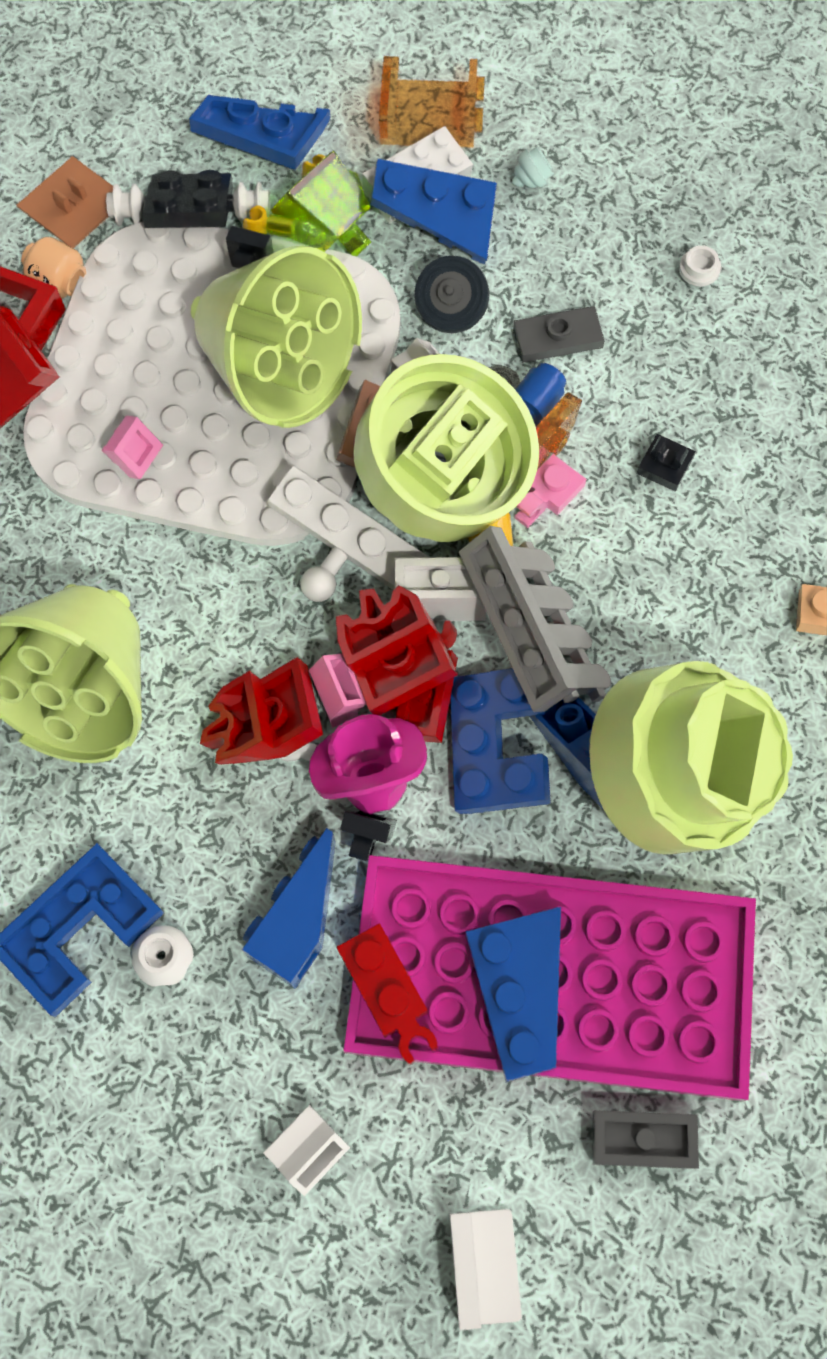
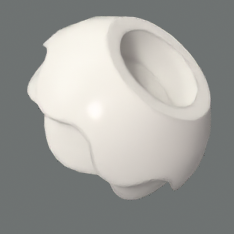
M172 926L152 927L141 934L135 942L131 955L132 965L139 978L147 985L153 987L174 985L184 978L193 960V948L181 930ZM160 951L166 953L165 958L162 960L157 958Z

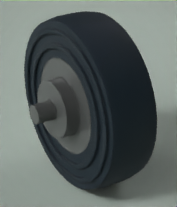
M444 256L432 261L422 270L415 285L414 299L420 316L430 327L443 333H460L472 328L481 320L489 304V286L484 273L474 262L464 257Z

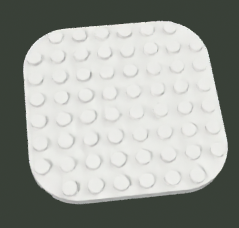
M142 221L117 231L95 248L84 265L86 275L84 277L80 276L47 359L60 377L36 397L28 408L24 423L23 439L27 457L42 483L54 494L82 507L256 545H285L304 540V537L310 535V533L268 506L267 500L292 466H295L348 503L352 498L359 478L356 468L337 461L336 458L361 384L364 380L381 386L390 372L391 359L394 358L398 345L401 325L398 300L390 283L375 267L356 256L340 251L271 238L274 253L291 246H310L339 259L351 274L356 285L362 311L360 346H353L347 370L352 371L338 398L326 411L312 421L297 427L282 428L256 420L241 407L202 350L196 337L195 320L191 316V305L194 299L202 296L205 289L215 279L238 269L232 267L226 244V236L229 229L219 227L144 228ZM126 415L138 417L163 444V447L141 479L130 478L102 451Z

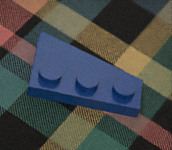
M208 95L189 118L190 131L296 170L329 123L330 109L316 108L315 114L295 112V105L281 103L278 110L258 107L255 100Z
M377 159L370 205L413 228L418 226L437 236L440 243L450 248L455 246L472 255L471 259L476 262L485 264L487 261L497 182Z
M561 907L466 931L465 933L506 1083L556 1068Z

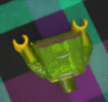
M334 150L326 157L322 154L315 155L312 163L308 161L303 162L302 179L290 188L270 210L273 214L267 217L266 210L262 206L256 205L250 210V219H243V229L263 234L268 232L270 235L288 238L323 252L338 240L351 255L357 257L372 242L356 224L370 209V203L364 195L360 177L356 172L346 168Z

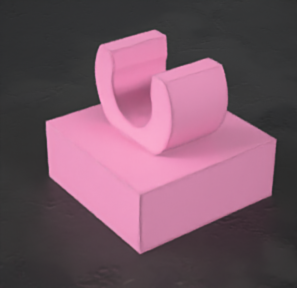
M126 415L102 451L130 478L141 479L163 447V444L138 417Z

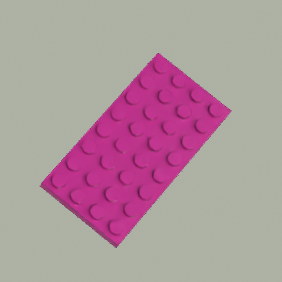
M369 855L359 934L378 923L381 924L428 1009V1014L419 1018L417 1022L420 1026L426 1027L434 1033L438 1043V1050L432 1052L428 1043L422 1038L412 1040L409 1045V1051L413 1055L415 1062L503 1072L465 933L466 931L561 907L556 1068L532 1076L737 1101L749 1100L756 898ZM353 980L344 1053L403 1060L399 1050L401 1037L398 1031L384 1038Z

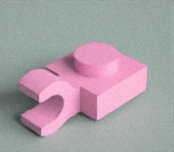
M553 454L537 470L530 490L516 506L520 511L514 518L528 528L547 508L558 515L585 487L587 479Z

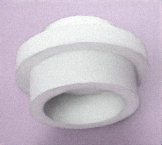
M695 246L683 255L679 265L681 277L687 283L699 287L714 283L721 271V262L718 254L708 246Z

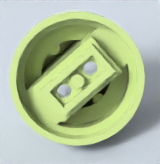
M447 354L422 356L394 370L380 386L362 415L356 430L354 444L356 472L371 504L405 533L437 542H453L475 536L513 510L530 490L539 462V443L536 427L526 404L516 390L503 377L487 366L465 357ZM435 452L442 453L446 462H441L436 457Z
M691 661L635 671L619 680L610 689L601 702L593 722L589 750L590 767L599 801L610 821L622 835L638 847L653 853L681 854L719 849L733 845L743 840L749 834L755 823L774 808L775 803L783 797L787 790L789 782L788 772L792 765L793 753L787 740L788 729L786 721L782 714L773 706L772 699L765 691L750 685L747 681L740 680L733 674L709 662Z

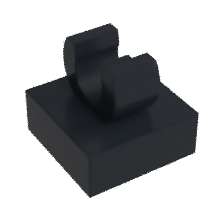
M235 226L230 227L226 236V244L232 267L239 269L274 253L271 235Z
M656 434L638 467L637 474L676 492L694 459L696 451Z
M354 807L346 810L340 830L355 834L349 856L368 861L369 855L373 853L376 841L387 843L392 839L397 820L374 813L371 815L364 814Z

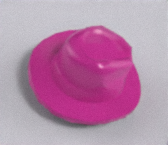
M374 714L360 715L339 725L334 733L329 734L315 748L309 765L311 782L316 792L322 798L332 800L347 798L364 814L371 815L375 812L390 810L397 805L407 789V782L417 778L423 771L427 762V747L422 733L414 724L401 718H385Z

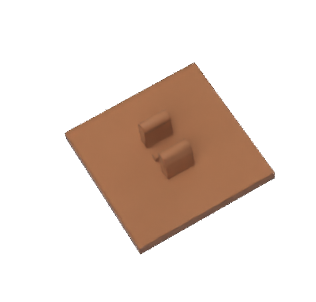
M72 156L16 206L63 243L74 248L109 217L106 197L107 193H113L114 186Z

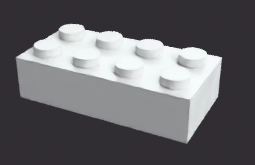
M445 126L386 159L387 161L467 177L471 176L473 163ZM375 166L362 173L361 187L370 200ZM378 209L389 224L397 220Z

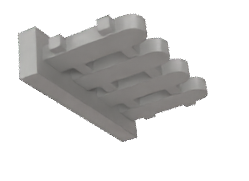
M489 526L462 548L459 554L532 711L545 712L562 699L565 703H571L579 698V695L588 694L592 702L602 700L606 696L604 690L611 686V678L601 665L591 664L585 651L592 646L591 637L582 626L571 624L567 612L573 608V601L566 590L552 585L548 575L555 570V564L550 555L542 549H535L533 543L528 541L523 542L518 547L510 546L502 528ZM525 577L532 578L535 585L528 584ZM544 616H551L554 624L547 623ZM563 655H570L573 663H566Z

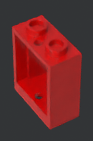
M0 266V291L29 301L19 322L42 351L66 310L56 286Z

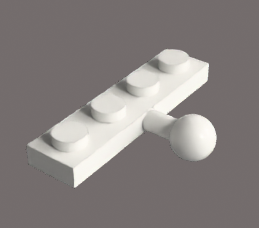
M295 466L290 468L267 500L268 506L332 548L320 566L311 567L302 575L300 582L301 590L312 601L322 602L333 595L336 589L335 575L347 559L394 590L395 558H430Z

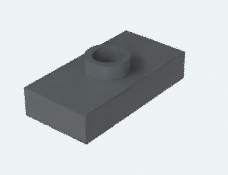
M595 306L514 320L513 324L522 363L604 347L605 340Z
M594 1110L593 1165L699 1169L698 1115Z

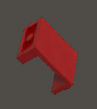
M0 306L1 429L60 377L9 308Z

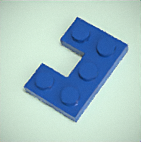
M513 668L454 677L451 692L455 811L459 814H474L551 804L548 758L543 753L503 759L501 720L545 714V712L532 711Z
M98 843L0 933V961L47 1013L54 1018L92 983L61 949L69 939L97 914L118 938L129 947L164 914L156 903Z

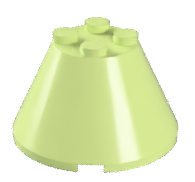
M310 246L284 248L215 279L205 289L202 296L196 297L191 305V316L195 320L196 337L202 350L241 407L260 422L282 428L306 424L317 418L332 405L350 378L352 371L347 370L353 346H360L361 303L351 274L341 261L333 255Z
M69 584L61 591L0 615V719L23 734L19 742L43 754L79 763L109 761L117 758L123 749L128 746L131 747L139 734L142 722L141 642L139 624L129 609V599L123 593L117 590H108L106 592L91 586Z

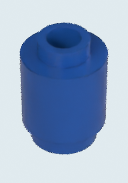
M540 363L537 368H531L515 389L526 404L535 427L543 425L565 393V376L556 367L547 363Z

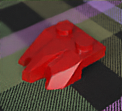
M400 585L393 590L391 601L385 605L374 588L359 590L361 606L359 618L353 620L347 614L336 616L338 644L347 666L355 673L369 711L374 715L380 716L458 675L443 639L419 597Z
M296 657L261 679L249 670L223 686L208 705L210 711L220 714V717L203 729L200 744L210 749L219 748L216 752L215 763L224 765L286 757L322 736L323 731L308 665Z

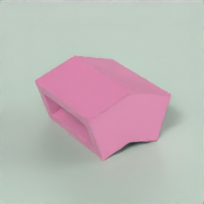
M343 654L324 655L309 669L312 682L332 728L358 716V711L366 705V701L354 672L347 666Z

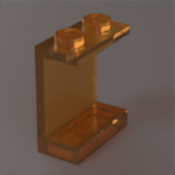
M384 56L379 109L380 145H413L445 126L460 147L474 148V133H482L483 108H477L476 101L484 102L485 76H477L478 59H470L469 82L400 80L399 56Z

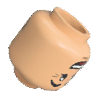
M46 236L39 239L36 243H30L23 251L21 263L24 265L23 274L56 286L62 299L72 296L79 277L86 275V268L83 266V258L80 253L53 237Z

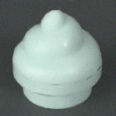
M538 146L531 151L525 149L519 154L518 164L514 168L515 176L512 179V184L515 186L541 188L547 185V179L555 174Z

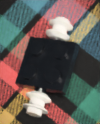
M167 170L159 174H152L145 198L137 184H132L130 192H122L120 186L115 184L113 193H107L106 197L109 218H115L117 226H122L124 218H132L134 224L143 220L144 228L226 227L229 212H235V216L241 224H243L244 218L250 216L251 208L256 205L262 206L266 210L267 215H270L271 212L269 190H262L261 182L257 183L255 190H246L243 182H240L234 190L233 196L232 174L220 173L217 170H204L198 174H180L178 171Z

